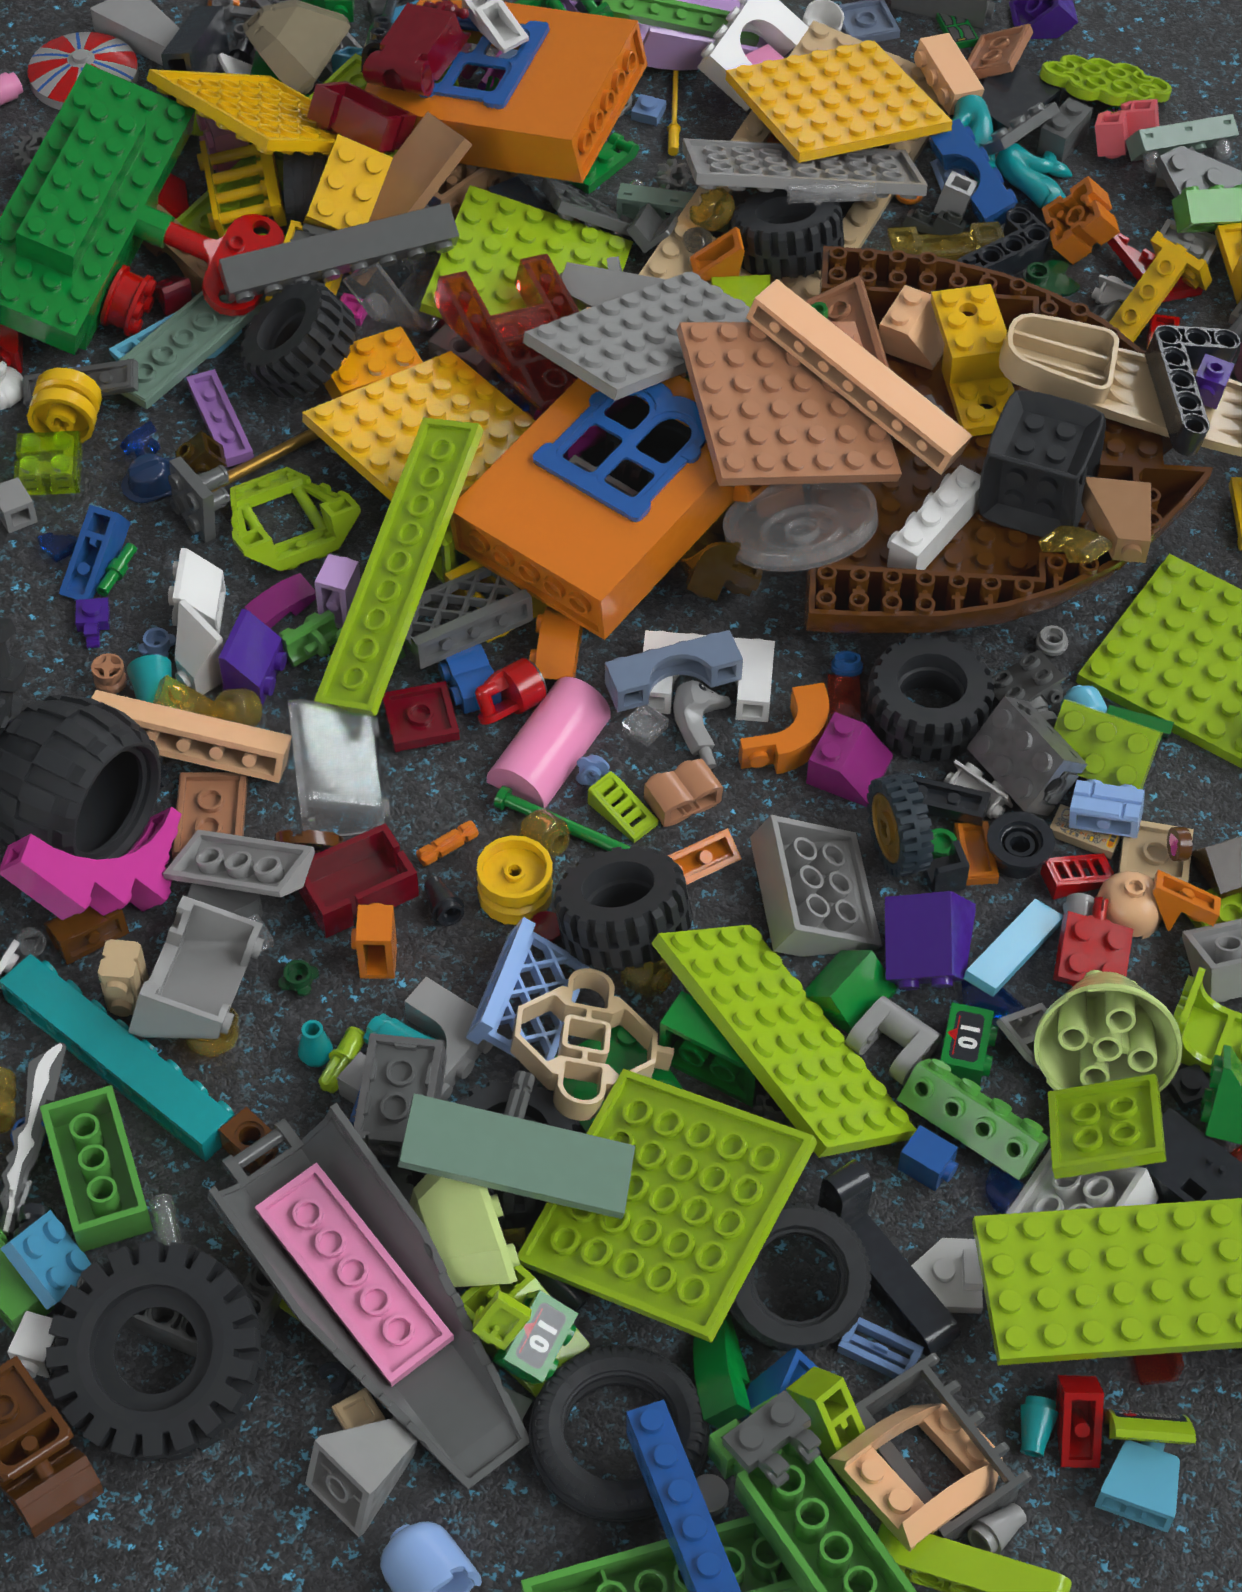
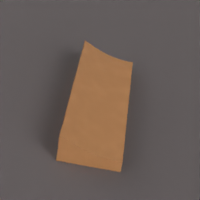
M427 112L393 156L369 222L424 209L472 144L431 113ZM380 265L369 267L368 271L361 274L353 275L352 272L348 273L366 285Z

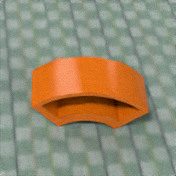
M547 606L544 614L538 613L536 633H539L537 649H531L529 660L537 666L543 678L555 680L562 677L576 678L583 627Z

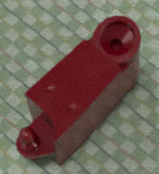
M450 0L437 1L436 3L425 1L423 6L407 3L381 41L380 50L374 51L366 59L362 71L364 80L373 85L399 89L427 97L430 96L433 92L434 81L439 80L471 36L470 32L462 31L457 17L467 19L469 17L468 9L458 8Z

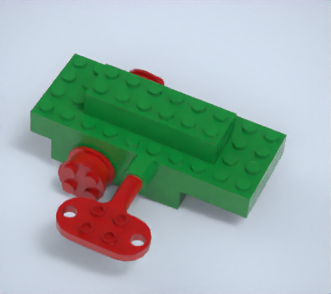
M86 63L4 212L0 215V324L75 355L78 348L86 351L99 324L106 327L109 324L124 330V335L126 336L135 335L142 328L144 312L149 313L153 307L155 297L152 295L157 281L151 275H146L144 278L130 272V265L143 241L163 248L166 244L205 261L208 268L205 272L202 291L206 302L220 314L242 316L253 311L260 303L264 294L256 295L253 300L246 303H237L236 301L228 304L223 303L219 297L226 295L218 270L219 259L283 244L285 240L284 233L279 225L270 218L258 214H249L235 219L223 237L212 239L174 223L175 217L157 210L158 196L193 131L195 109L180 105L174 100ZM263 227L268 231V234L258 235L253 229Z

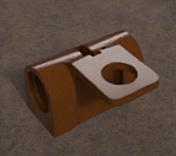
M88 906L80 914H75L64 920L55 917L44 923L52 944L67 965L104 947L107 940H117L129 934L122 909H117L103 916L91 906Z

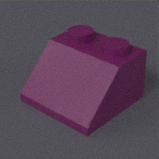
M835 712L809 759L806 784L867 807L866 804H869L866 799L867 793H869L868 786L872 780L885 775L893 759V754L866 723Z

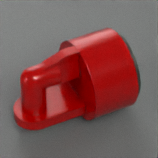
M520 658L494 672L481 686L476 688L475 696L481 713L478 715L480 724L494 723L513 712L522 714L539 705L546 697L547 687L545 680L533 662ZM501 692L503 701L494 705L492 696Z

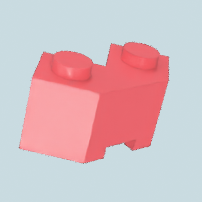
M1158 99L1128 101L1121 104V110L1111 114L1107 110L1098 114L1095 123L1097 156L1115 159L1126 155V139L1140 129L1160 126Z

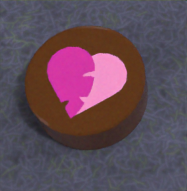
M1171 827L1167 835L1168 854L1172 861H1187L1192 854L1193 848L1191 833L1186 827Z

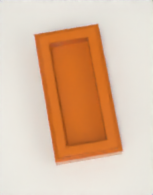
M983 821L982 826L970 823H955L954 834L957 840H959L970 865L966 886L998 884L999 873L996 859L989 852L986 841L989 829L988 821Z

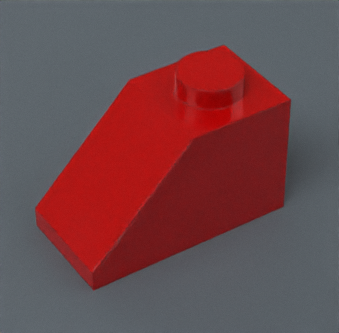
M1057 1375L1056 1411L1059 1415L1056 1423L1060 1466L1100 1468L1104 1392L1096 1376Z

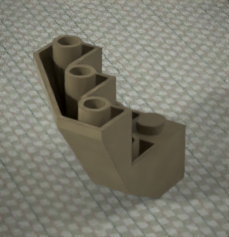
M299 0L263 6L242 25L244 33L258 54L279 80L303 95L312 90L314 82L330 62L332 55L351 27L344 14Z

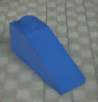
M89 505L59 595L74 600L93 599L97 592L96 588L106 575V567L121 552L131 524L130 521L119 513Z

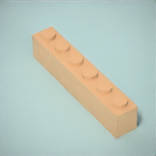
M96 690L92 696V699L124 712L147 732L149 739L155 741L161 756L276 783L280 782L287 765L291 735Z

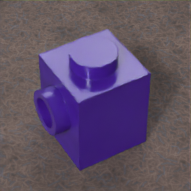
M1208 354L1204 355L1195 375L1203 405L1217 410L1235 364Z

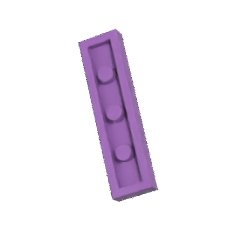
M215 369L186 377L187 386L210 436L223 445L227 467L241 464L254 458L253 450Z

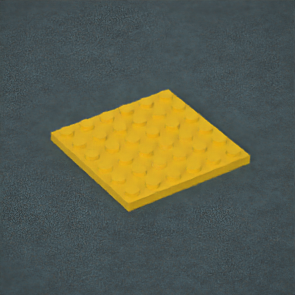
M866 40L849 46L840 45L834 49L815 50L809 54L790 55L784 59L765 60L759 64L740 65L737 68L726 70L725 80L798 163L948 132L952 129V120L875 41Z
M149 69L147 81L157 86L156 90L158 92L177 98L176 102L178 104L196 109L197 115L216 121L215 125L217 127L235 132L236 138L255 144L256 150L262 153L273 154L274 151H279L288 155H293L294 152L313 155L314 152H320L329 155L334 141L339 134L335 131L322 130L316 126L317 122L306 118L312 99L272 76Z
M452 351L443 353L302 412V422L390 501L396 490L423 417L479 423L484 430L459 498L535 422L533 418Z

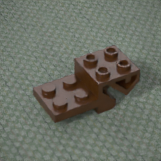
M16 1355L0 1365V1487L35 1538L104 1493L86 1455L71 1444L70 1440L74 1437L71 1429L56 1407L51 1406Z

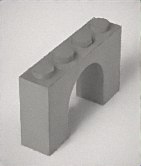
M425 977L404 1001L405 1014L408 1021L436 1039L443 1040L445 1044L447 1062L441 1100L447 1101L456 1082L460 1078L465 1079L468 1077L474 1067L475 1060L481 1053H488L493 1044L484 1039L478 1045L468 1040L466 1035L477 1008L430 978ZM361 1052L354 1057L337 1077L339 1094L353 1104L356 1102L361 1087L366 1055Z

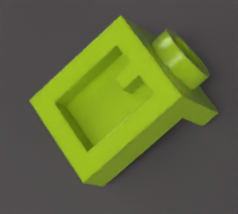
M498 1290L486 1307L480 1306L476 1310L472 1331L484 1342L494 1344L505 1351L531 1318L532 1309Z

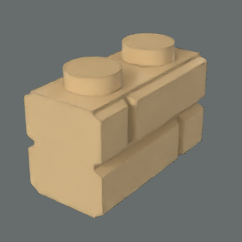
M110 939L104 945L103 959L100 961L98 976L101 981L100 984L107 1010L114 1015L126 1017L133 1015L144 981L149 980L141 944L135 941Z

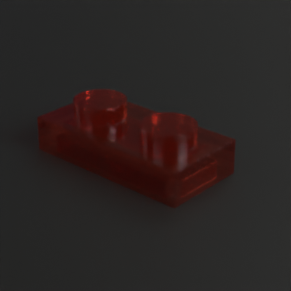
M828 674L827 694L829 698V713L827 726L835 712L861 722L860 676L847 677Z

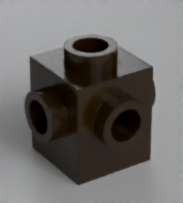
M203 431L198 432L175 451L176 458L181 456L198 475L214 469L218 465L227 467L223 445Z

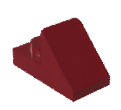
M169 276L157 281L152 296L158 298L165 318L177 312L192 300L189 278Z

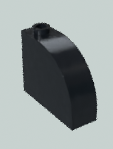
M1016 64L1013 72L988 76L983 83L984 92L982 98L985 100L990 112L993 133L1003 127L1008 129L1011 127L1009 124L1011 120L1023 114L1026 117L1029 114L1027 110L1040 102H1043L1044 106L1056 102L1058 106L1062 88L1046 83L1040 76ZM1025 135L1024 137H1022L1020 140H1018V141L1015 142V143L1018 144V143H1019L1022 139H1024L1027 135Z

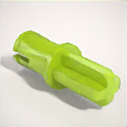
M352 1026L347 1028L337 1049L329 1053L330 1061L318 1080L323 1091L335 1093L338 1090L337 1077L360 1052L365 1043L363 1039L365 1032Z

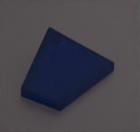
M961 981L963 1005L994 1011L993 1019L1002 1018L1026 1009L1003 987L992 997L968 981Z

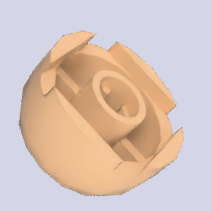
M1123 871L1112 875L1103 882L1096 897H1103V899L1107 898L1109 900L1106 912L1107 920L1114 924L1134 929L1132 937L1142 936V939L1150 937L1158 930L1162 921V915L1153 894L1154 880L1151 877L1138 871Z

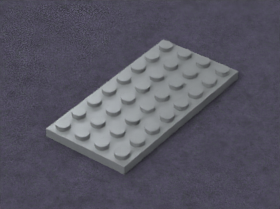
M683 138L682 151L696 185L704 189L728 186L731 190L743 191L746 187H753L762 192L786 189L789 193L799 194L803 193V190H812L820 195L843 192L844 195L855 197L860 196V193H871L872 196L878 198H887L889 194L900 195L904 199H916L917 196H926L928 185L906 150L867 148L798 163L782 143Z
M685 272L525 331L523 343L611 399L618 400L687 372L676 331L680 322H750L746 318L750 307L746 306L742 300L735 299L724 293L720 287L702 280L698 274Z

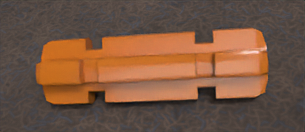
M467 821L459 825L457 829L455 828L431 842V845L428 844L418 849L416 856L423 866L430 865L438 860L437 857H444L464 845V841L469 842L478 837V829L472 821Z

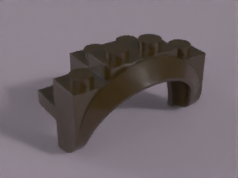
M734 501L681 557L680 563L687 577V589L693 591L697 596L702 598L709 597L717 601L723 587H726L728 591L734 594H744L749 597L752 590L757 591L762 578L771 521L744 511L747 502Z

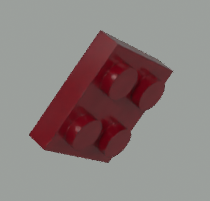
M446 681L385 692L382 702L395 752L460 740L459 728Z

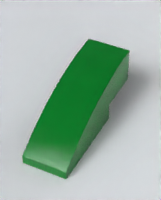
M727 1313L712 1343L694 1336L693 1340L694 1374L703 1419L718 1429L735 1419L739 1420L747 1416L751 1410L745 1385L750 1380L731 1315Z

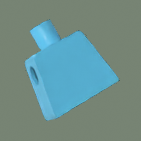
M1125 1440L1100 1490L1095 1507L1168 1533L1176 1515L1180 1459L1175 1455L1164 1452L1166 1443L1141 1441L1140 1444L1132 1440Z

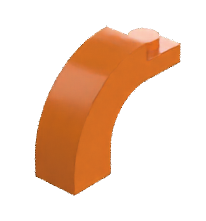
M824 683L792 687L790 709L794 722L788 728L773 734L740 739L738 759L741 769L761 768L774 764L776 774H781L794 770L809 761L827 727L829 698Z

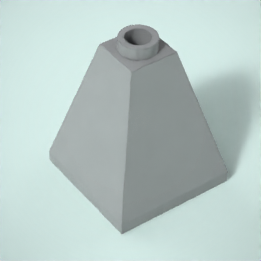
M396 1418L321 1435L314 1441L305 1484L360 1537L366 1532L412 1460L418 1440Z

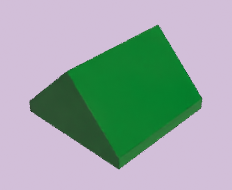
M840 950L804 991L809 1000L822 1008L823 1014L829 1021L849 1034L855 1024L880 997L885 996L891 999L897 992V987L894 983L886 980V970L872 950Z

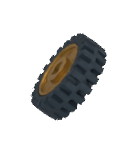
M908 773L891 774L872 780L868 786L869 793H867L866 798L869 804H866L867 812L870 814L868 823L872 826L870 831L871 837L875 838L874 846L876 851H879V859L881 862H884V868L886 871L889 870V874L894 877L928 870L927 868L931 866L930 862L933 861L931 852H934V845L931 840L934 838L933 832L929 828L932 824L931 819L927 818V804H923L924 796L922 792H918V784L913 782V777L911 775L908 776Z

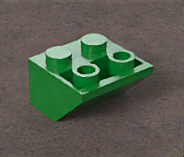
M1223 1045L1221 1056L1214 1054L1209 1072V1076H1211L1209 1088L1204 1089L1200 1109H1202L1200 1121L1205 1122L1206 1136L1242 1145V1063L1231 1046Z

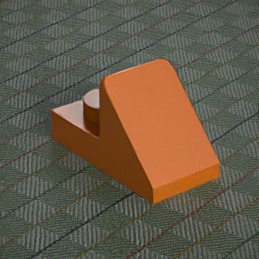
M1159 869L1157 870L1153 894L1168 931L1171 930L1181 912L1187 914L1189 918L1196 922H1205L1214 926L1220 916V897Z

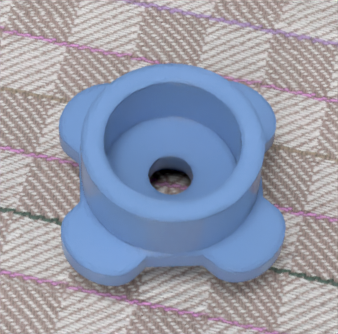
M151 628L143 635L144 643L138 646L139 653L142 655L150 654L168 657V651L171 646L176 644V638L173 634H168L163 628Z
M597 755L581 757L577 761L579 773L576 775V780L581 785L587 784L592 786L607 774L610 766L602 757Z

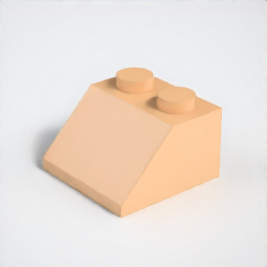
M904 285L879 324V336L884 353L933 370L944 352V341L930 301L931 294Z

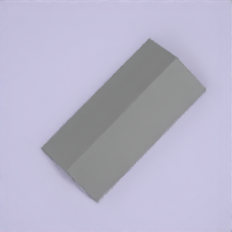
M198 829L164 871L163 876L169 880L283 897L303 888L315 850L312 846Z

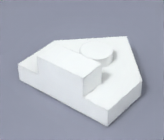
M942 1238L911 1265L950 1313H982L983 1282L975 1239Z

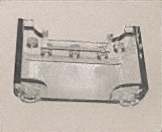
M304 699L288 700L303 831L319 830L333 832L339 836L362 834L384 824V818L391 816L388 797H381L373 738L380 737L377 717L371 718L370 715L351 713L339 707Z

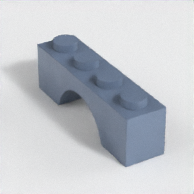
M730 630L710 633L700 638L679 641L673 645L649 649L642 653L618 657L612 661L605 662V685L617 712L649 704L650 693L654 686L670 676H693L702 680L710 687L742 680L743 657Z

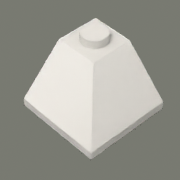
M183 599L179 601L175 648L177 673H175V677L184 690L189 689L199 698L222 683L218 657L224 647V643L219 633Z

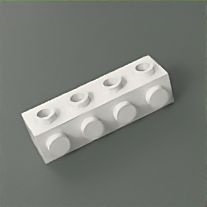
M961 464L952 474H946L938 490L935 493L930 492L918 512L913 511L907 518L905 526L900 531H895L889 538L887 548H889L887 567L925 570L979 509L978 498L981 475Z

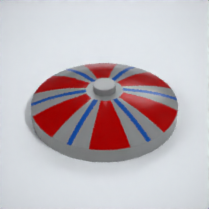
M77 32L63 35L44 44L30 59L28 64L30 87L34 95L41 102L60 110L86 63L137 84L139 68L136 55L128 44L108 34Z

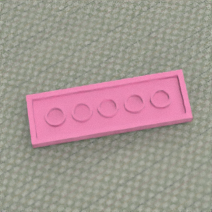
M317 1162L255 1206L259 1217L391 1387L454 1340L452 1332Z

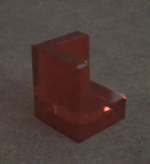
M1181 1352L1133 1356L1141 1385L1176 1382L1179 1380L1184 1368Z

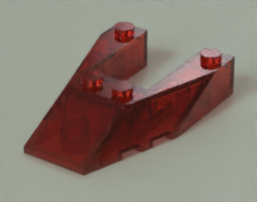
M548 254L520 259L514 284L527 308L490 315L467 271L439 276L434 303L445 323L537 410H547L578 379L577 376L523 343L525 331L580 312Z

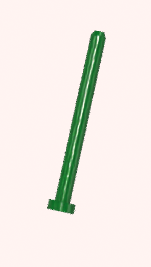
M503 785L495 797L494 807L504 810L505 807H509L606 851H612V848L622 847V849H630L631 847L512 795V789Z

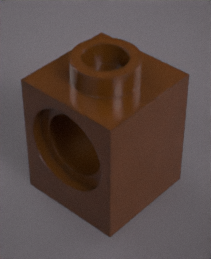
M248 1107L242 1109L218 1129L222 1147L233 1157L250 1146L244 1145L247 1141H258L272 1131ZM278 1145L244 1168L252 1174L258 1168L266 1165L279 1152Z

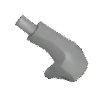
M691 680L677 687L673 703L674 718L691 754L694 756L699 755L700 759H703L711 770L717 766L711 751L715 744L704 726L703 714L718 709H725L731 705V701L728 696L719 695L702 683Z

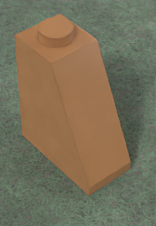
M1086 477L1081 504L1113 560L1146 563L1151 543V483Z

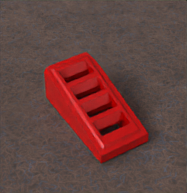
M1104 853L1050 858L1042 865L1040 872L1053 900L1067 897L1074 893L1098 889L1102 886L1103 882L1114 875ZM1100 865L1104 875H1098L1094 866ZM1087 868L1091 876H1086L1083 869ZM1076 871L1078 877H1074L1072 872ZM1061 874H1065L1066 878L1062 879Z

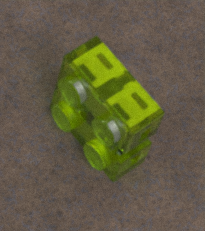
M79 431L17 433L16 455L18 461H15L14 478L18 477L29 495L80 493L83 447Z

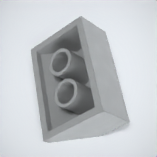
M1242 919L1182 931V938L1193 977H1196L1199 967L1206 969L1203 977V987L1207 994L1216 1002H1225L1242 997Z

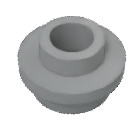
M1050 625L1038 633L1036 646L1043 654L1058 656L1066 651L1068 638L1062 628Z

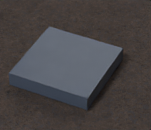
M863 0L839 5L844 13L842 33L861 41L880 42L900 38V29L885 0Z

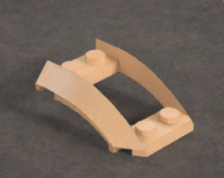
M943 1403L912 1405L904 1408L864 1431L828 1459V1463L909 1552L927 1535L933 1534L962 1511L995 1492L999 1476ZM916 1425L928 1435L965 1475L926 1504L920 1500L876 1451L894 1437ZM982 1433V1435L986 1438L989 1444L993 1448H995V1446L990 1442V1440Z

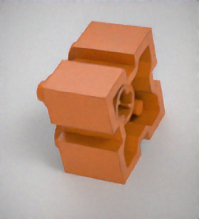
M1089 176L1071 187V194L1066 198L1059 196L1042 208L1045 222L1052 229L1050 231V238L1053 248L1073 265L1090 254L1094 244L1098 243L1102 246L1120 233L1115 216L1109 212L1112 209L1108 193Z

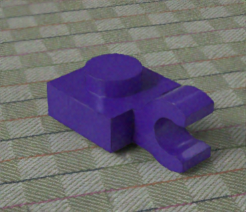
M108 597L76 600L77 632H84L87 648L100 647V630H110V604Z

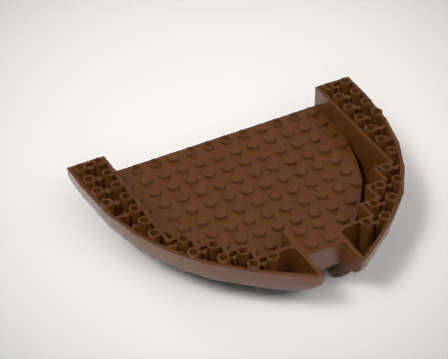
M823 246L819 294L860 275L865 284L878 332L880 322L904 285L931 294L932 291L991 284L1007 332L1014 318L1021 314L1035 313L1108 328L1117 334L1119 348L1143 354L1146 352V350H1142L1122 334L1118 328L1090 312L1087 305L1074 303L1055 292L1003 272L940 258L932 252H923L920 255L908 254L901 250L891 252L871 248ZM962 312V313H964L966 316H973V315H975V314H973V313H971V312ZM885 353L890 370L923 396L932 394L937 405L943 407L945 414L958 423L941 370L943 354L933 370ZM1012 382L1014 391L1028 390ZM981 404V405H980V406H982L984 409H991V408H993V406H991V405H989V404ZM1105 418L1106 429L1100 464L1094 477L1151 483L1152 543L1199 495L1207 484L1213 467L1164 464L1163 455L1173 448L1169 437ZM890 434L902 472L897 482L810 484L804 621L806 631L836 633H934L1002 624L1056 607L1105 582L1128 562L1111 558L1085 510L1076 530H1071L1069 539L1055 540L993 523L982 517L978 509L925 570L888 568L889 548H887V543L891 535L895 531H900L905 526L909 515L913 511L918 512L930 492L935 493L946 474H952L960 464L981 475L992 434L973 436L962 455L940 475Z

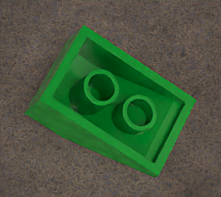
M681 991L660 1022L659 1045L674 1048V1055L670 1066L753 1107L756 1102L758 1079L693 996Z

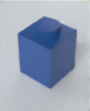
M919 1125L901 1151L898 1170L936 1191L943 1180L948 1183L954 1176L959 1165L955 1162L958 1147Z

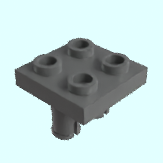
M181 456L170 460L168 481L172 490V497H170L172 509L176 514L183 516L191 532L197 533L205 543L215 539L214 511L230 506L228 492L224 487H220L224 484H229L227 470L223 465H218L216 468L198 475Z

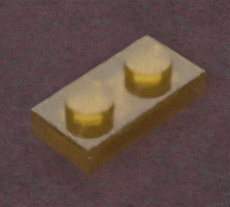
M168 675L160 680L153 701L155 704L214 718H219L222 705Z

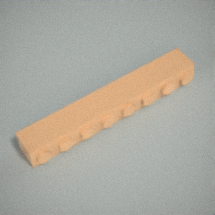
M776 279L755 297L746 316L751 323L936 472L942 475L962 455L973 435L795 294L790 288Z

